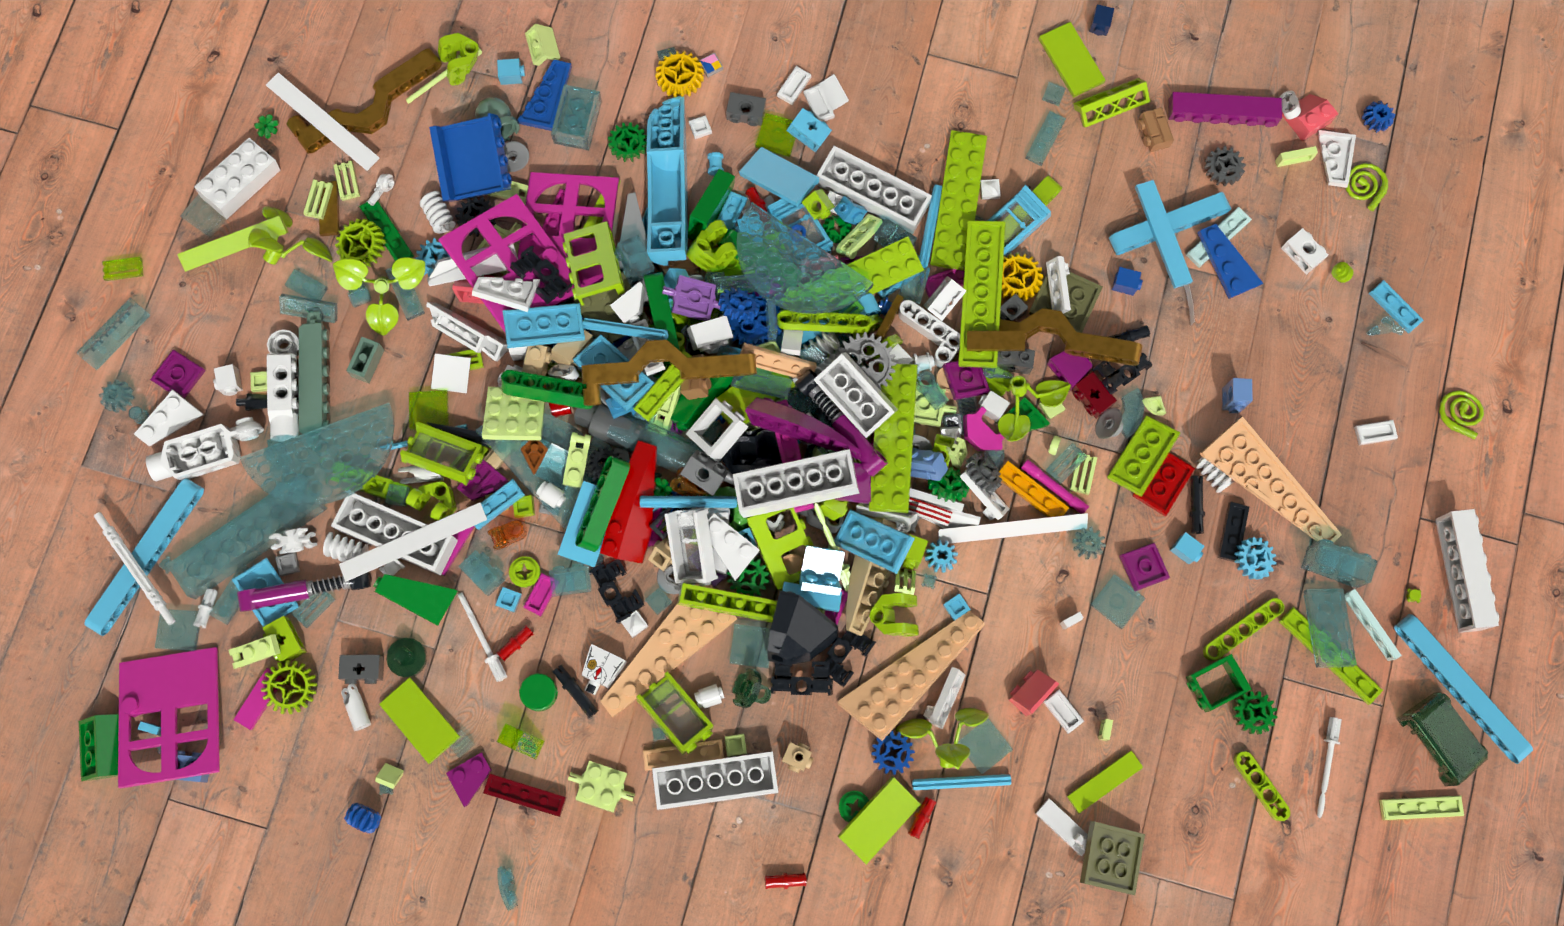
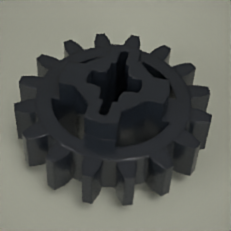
M474 196L472 201L468 197L467 203L461 202L462 208H457L459 213L455 215L456 219L459 220L457 224L460 227L475 218L474 212L479 216L494 206H491L492 204L489 200L485 202L484 197L478 200ZM494 219L489 220L492 225L496 224ZM475 228L468 234L471 236L474 232L476 237H479L480 232Z

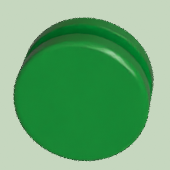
M537 673L524 679L519 689V696L521 702L527 708L540 712L554 705L557 700L558 689L550 677Z

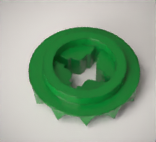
M832 215L826 218L822 226L833 243H840L852 231L851 224L843 221L840 216ZM835 223L838 227H842L839 234L836 230H832Z
M850 791L844 794L839 801V813L848 823L859 811H855L851 816V808L846 804H854L859 799L858 807L862 809L869 802L868 797L862 792Z

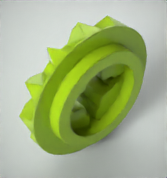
M519 557L512 562L509 568V577L518 587L527 588L536 583L541 570L539 564L533 558ZM524 564L527 570L533 571L527 574L526 580L522 574H517L523 571Z

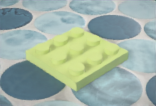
M488 387L482 438L541 441L546 402L506 395L502 392L501 387Z

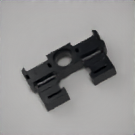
M530 246L521 253L520 259L517 262L511 263L510 268L521 279L526 277L525 274L528 271L530 273L533 271L545 286L544 288L538 286L535 293L547 304L557 296L558 298L564 297L566 292L569 293L571 291L572 283L567 285L558 276L559 270L547 259L542 261L533 252L534 246ZM549 269L551 274L548 276L543 275L541 270Z
M1141 353L1139 365H1124L1116 370L1112 368L1109 364L1110 362L1103 361L1095 366L1092 371H1099L1101 376L1105 378L1102 380V384L1110 394H1114L1118 391L1117 387L1121 384L1125 386L1141 375V370L1151 368L1152 363L1150 360H1146L1147 356L1145 353ZM1124 369L1130 372L1131 377H1127L1124 374Z
M619 559L607 564L606 568L604 564H600L589 571V574H593L600 586L598 591L607 607L611 606L618 620L615 622L617 624L631 616V613L628 614V612L631 611L633 613L645 606L636 589L633 590V595L628 598L625 596L623 599L614 583L616 577L621 574L622 576L627 574ZM608 589L616 591L613 599L605 597V592Z
M848 630L841 639L838 637L827 652L828 658L825 660V662H831L830 676L833 677V681L844 688L854 672L850 670L847 672L843 669L844 666L840 664H842L853 647L854 650H860L862 652L861 655L866 657L876 642L865 635L859 636ZM840 645L845 648L843 656H837L834 653L836 646Z
M812 661L814 674L811 676L813 677H791L793 673L790 672V669L793 665L786 666L775 663L777 679L776 676L771 677L772 687L770 691L772 694H776V691L791 692V695H812V692L828 693V696H831L833 694V679L828 678L830 677L831 662ZM800 680L805 681L807 684V688L803 692L797 689V683Z

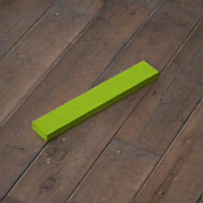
M276 216L177 254L186 272L249 248L248 237L252 229L264 230L272 238L289 233L282 216Z
M1294 607L1279 621L1366 704L1370 705L1383 691Z

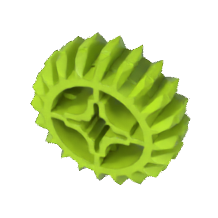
M357 218L355 222L349 220V226L345 224L343 225V231L338 230L341 234L340 237H335L339 241V243L335 244V247L338 248L336 253L340 256V260L357 259L366 266L372 267V262L378 263L376 258L382 257L380 252L385 251V248L382 247V245L386 244L385 240L382 239L385 235L381 232V228L372 221L369 222L367 219L361 220ZM356 241H358V242H360V243L362 242V244L365 245V247H363L362 245L356 243Z
M286 660L285 667L281 662H278V670L272 666L270 669L273 674L265 673L269 681L262 680V684H267V688H261V692H268L267 695L263 696V699H271L267 706L275 704L273 711H277L281 707V714H285L287 708L289 714H293L294 708L297 712H301L300 705L307 708L308 704L305 701L313 702L314 700L312 697H309L310 693L317 694V691L311 690V687H316L318 684L315 682L311 683L310 681L315 679L316 676H308L312 671L311 668L303 671L306 666L304 663L298 668V661H294L291 666L290 661ZM290 671L285 681H275L280 674ZM297 672L303 677L305 687L297 684ZM291 682V685L299 688V690L293 689L288 693V689L280 685H286ZM273 687L279 688L282 691V702L276 698ZM294 693H304L298 701L288 704Z

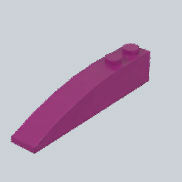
M757 397L745 410L751 424L835 452L850 449L853 458L861 459L860 450L844 436L819 420L793 409L792 406L786 403L777 404L770 398L764 397L762 399Z

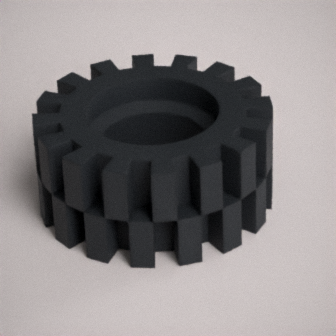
M601 447L598 450L595 449L586 463V472H589V478L593 476L592 480L594 482L596 479L599 480L603 469L598 465V462H606L609 456L618 458V452L614 454V450L608 451V447H604L603 450Z

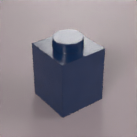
M1097 4L1089 32L1098 36H1107L1114 8Z

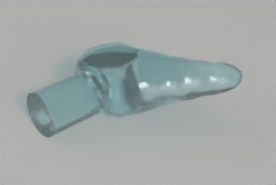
M1386 316L1381 319L1378 325L1369 330L1367 335L1389 334L1391 332L1402 335L1405 328L1395 325L1394 319Z
M998 366L997 368H984L983 371L984 376L990 379H1011L1014 377L1013 374Z

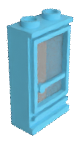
M1025 185L1022 190L987 221L1006 222L1004 256L1006 257L1050 218L1051 211Z
M780 199L767 206L772 222L778 232L781 233L783 240L799 265L800 260L819 258L821 256L826 257L832 252L833 242L818 219H813L802 202L797 207L784 199ZM795 224L802 225L806 229V238L799 243L793 242L789 236L791 227ZM794 231V236L799 237L802 235L800 231Z

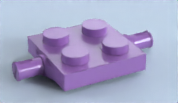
M679 275L675 289L663 286L662 294L673 296L672 313L709 321L713 308L720 309V306H718L719 301L715 297V284Z

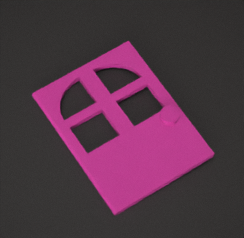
M530 172L525 206L533 216L534 212L562 214L559 236L548 237L565 260L568 257V253H565L562 242H565V233L574 231L576 215L604 217L603 222L607 221L612 231L619 178ZM557 184H566L563 205L536 203L540 194L547 188ZM580 184L590 186L600 192L605 200V208L577 206ZM529 234L520 239L518 260L521 253L530 246H534L533 252L537 256L544 252L545 249L534 235ZM576 238L570 241L574 257L597 249L595 238ZM601 265L577 271L579 279L585 287L604 280Z
M517 194L438 239L472 288H474L478 277L471 268L495 254L509 271L507 275L501 278L508 281H515V278L521 279L510 268L511 263H515L518 260L508 246L533 233L545 249L538 257L542 261L547 259L559 270L558 276L567 285L571 284L569 278L571 268H568L564 257ZM504 216L514 217L524 222L526 226L502 239L489 220ZM477 228L490 247L465 261L462 255L463 242L467 235ZM545 268L541 270V273L548 276L551 274V271ZM528 271L523 281L533 282V279L539 278L533 271L531 273ZM579 279L581 288L585 287ZM540 280L539 287L544 288V283ZM572 288L569 293H565L564 297L558 298L557 296L549 304L538 294H535L530 308L560 305L573 297ZM480 298L505 332L503 311L514 310L515 308Z
M214 647L119 663L118 788L220 772L218 648ZM207 704L208 729L178 734L177 709ZM161 711V737L131 741V717ZM208 739L206 748L201 756L192 764L178 769V743ZM161 746V772L143 771L133 762L131 751Z

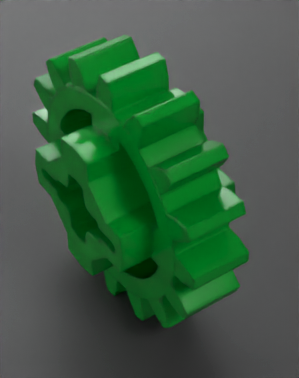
M623 122L621 128L616 125V131L611 130V136L608 137V147L612 149L611 154L616 155L617 160L622 157L624 162L627 161V158H630L631 162H634V157L640 159V153L645 154L644 148H647V135H644V129L639 130L638 124L632 127V122L628 126ZM626 138H628L630 146H628V144L626 143Z
M953 467L947 470L940 481L928 479V489L932 490L931 494H937V499L944 498L945 502L948 499H951L953 503H955L956 499L962 501L963 497L966 498L970 488L961 479L960 470L954 471Z
M760 558L757 561L753 559L749 564L756 566L755 568L746 567L741 573L740 578L734 581L732 576L727 579V582L733 583L730 589L736 588V593L739 594L741 592L743 595L749 594L754 596L755 592L761 595L760 588L765 590L766 586L764 583H769V579L765 578V576L769 575V571H764L766 564L760 565ZM746 572L748 575L754 573L751 578L752 581L749 579L743 580ZM761 573V582L758 585L756 576ZM746 585L751 589H744L741 586Z
M1253 691L1248 692V696L1246 694L1240 695L1241 699L1235 700L1238 706L1232 708L1237 711V714L1233 715V718H1238L1236 725L1242 724L1241 730L1246 731L1249 729V734H1254L1256 731L1257 735L1262 734V730L1264 732L1270 731L1268 726H1275L1272 719L1278 718L1276 715H1273V712L1277 711V708H1272L1271 706L1274 701L1268 702V695L1261 697L1260 691L1256 692L1255 695ZM1249 700H1257L1254 705L1248 703ZM1256 709V712H1255V713H1256L1258 716H1255V717H1254V716H1253V715H1254V711H1252V710ZM1256 721L1262 723L1260 726H1253Z

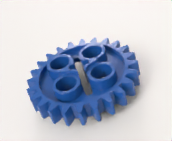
M755 292L752 293L754 294L753 299H758V304H760L759 310H762L758 312L757 317H754L753 321L749 319L748 322H745L741 319L738 322L737 319L731 320L730 315L727 316L733 334L732 340L739 339V345L745 342L756 346L771 340L777 341V336H781L782 330H784L777 325V315L781 312L779 311L781 305L775 306L776 300L770 302V296L762 298V293L758 297L755 295Z

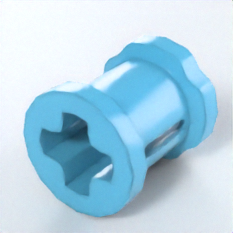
M712 152L707 155L709 175L715 176L718 169L724 171L722 168L724 156L720 152Z

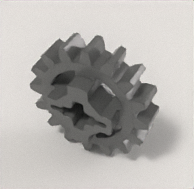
M1226 146L1222 150L1217 147L1214 152L1211 151L1208 155L1209 157L1205 160L1206 165L1204 166V169L1208 170L1206 176H1212L1210 181L1217 180L1216 185L1223 182V186H1226L1228 182L1230 185H1233L1235 181L1238 182L1244 174L1245 170L1243 169L1246 166L1245 163H1241L1244 157H1238L1240 152L1234 153L1232 147L1230 150H1227Z
M975 453L966 460L967 473H969L970 479L974 480L975 485H978L981 490L985 489L987 493L990 491L993 493L1002 485L1000 483L1002 479L999 477L1001 473L987 456L983 457L981 453L978 455Z

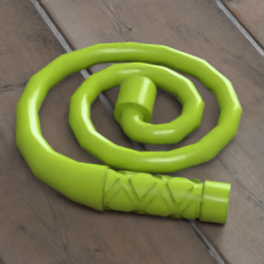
M1363 163L1351 169L1350 177L1357 169L1371 168L1381 176L1382 185L1368 206L1370 211H1374L1387 193L1388 179L1379 167ZM1366 171L1357 172L1351 180V186L1355 192L1366 193L1370 188V184L1362 175L1370 177L1373 181V190L1368 195L1358 196L1354 194L1349 184L1346 188L1347 193L1356 200L1371 198L1378 189V181L1372 173ZM1359 176H1361V177H1360V179L1357 181V183L1360 184V185H1362V186H1366L1365 189H1361V190H1360V189H1358L1357 186H1356V179H1357Z
M1458 390L1449 392L1443 397L1440 402L1439 413L1441 420L1452 431L1454 430L1471 439H1475L1478 433L1461 425L1472 426L1479 423L1484 416V408L1474 395ZM1463 395L1468 398H1457L1450 405L1451 416L1456 421L1454 422L1445 413V403L1451 396ZM1472 399L1479 408L1478 418L1471 422H1466L1459 419L1458 416L1455 414L1454 409L1455 405L1461 401L1462 403L1459 407V413L1461 417L1465 419H1471L1475 417L1477 409L1476 405L1470 400ZM1470 405L1472 408V413L1470 415H1466L1465 412L1467 411L1468 406Z

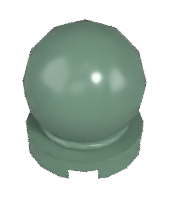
M489 97L479 102L475 109L476 119L486 117L488 113L498 115L502 124L500 128L501 135L505 142L510 140L509 136L514 132L518 133L520 129L519 124L511 115L510 108L504 100Z

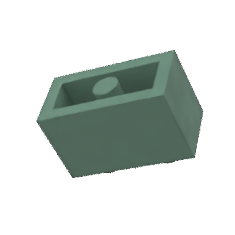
M361 337L346 371L352 378L370 384L384 353V348L378 342Z

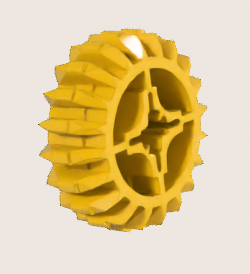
M678 50L674 55L669 52V57L663 56V61H659V67H656L655 77L657 85L661 87L662 92L667 91L668 97L671 94L674 97L678 95L684 97L685 94L690 97L691 92L696 94L697 88H701V82L704 81L702 63L699 62L697 57L693 58L692 53L686 55L685 50L682 54H679ZM685 66L691 68L693 72H691L689 69H686ZM666 77H669L670 80H674L675 84L671 83Z
M1016 252L1015 257L1011 253L1008 254V258L1004 256L1003 298L1007 295L1011 298L1016 294L1020 299L1022 297L1024 301H1027L1028 296L1033 298L1035 293L1039 292V287L1043 284L1041 280L1044 276L1040 274L1042 267H1037L1038 261L1032 262L1033 256L1028 259L1026 258V253L1021 257L1019 252ZM1011 267V274L1004 278V270ZM1032 277V284L1026 288L1025 280Z

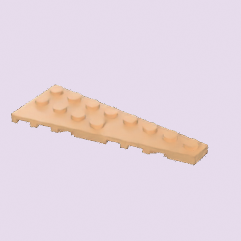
M711 585L701 586L714 589ZM676 605L600 702L609 714L615 717L637 699V695H643L649 690L651 684L654 682L657 684L662 680L664 673L667 671L671 673L737 621V617Z

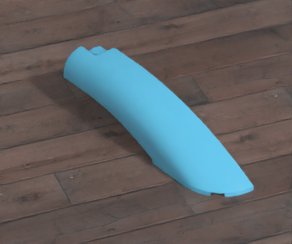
M681 96L662 102L663 105L651 112L647 123V255L652 262L663 266H669V261L686 260L688 188L685 98Z

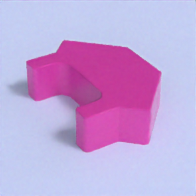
M984 407L978 408L973 414L963 416L964 438L977 451H999L1003 449L1002 440L1004 437L1000 432L995 434L982 421V416L987 411Z

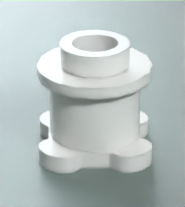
M928 352L926 355L921 356L913 354V363L918 365L917 374L922 370L929 369L931 371L932 367L935 366L933 355H929Z

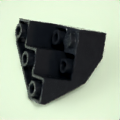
M756 428L746 429L722 457V461L732 475L783 464L775 432L763 428L758 430ZM717 438L716 440H714V441L712 442V446L714 445V443H715L719 438Z
M780 591L770 629L767 649L768 661L786 666L811 661L837 640L838 625L800 595L791 591Z

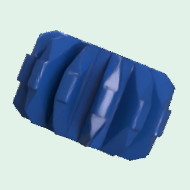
M1380 100L1377 103H1370L1364 109L1361 119L1365 120L1364 125H1368L1369 130L1374 129L1377 133L1380 130L1386 131L1393 124L1396 114L1392 113L1394 108H1389L1388 103L1383 104Z
M354 803L348 808L344 819L347 824L369 834L378 828L382 817L374 809L363 804Z

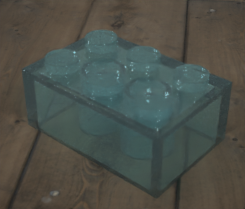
M570 85L563 86L551 132L554 144L590 150L602 103L600 91Z
M1322 539L1307 547L1301 568L1357 589L1371 583L1377 560L1372 559V556L1369 554H1358L1353 552V549L1350 547H1339L1334 545V542L1331 540Z

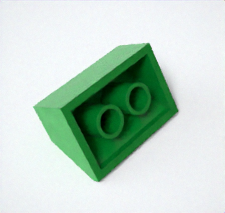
M119 714L94 715L78 721L81 782L118 776Z

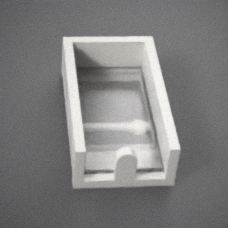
M708 509L675 510L665 514L675 583L691 585L699 583V586L710 585L711 581L718 579L707 518Z

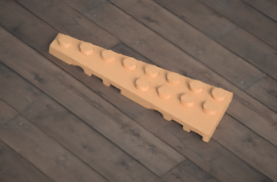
M1243 417L1238 418L1199 453L1203 458L1325 548L1330 547L1342 535Z
M966 612L837 702L838 705L883 741L983 628L985 622L972 612Z

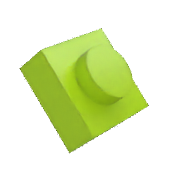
M532 495L523 496L513 504L515 518L535 515L534 497Z

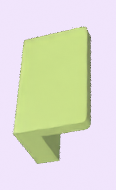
M534 24L525 33L533 65L540 66L546 59L559 60L560 54L553 29Z

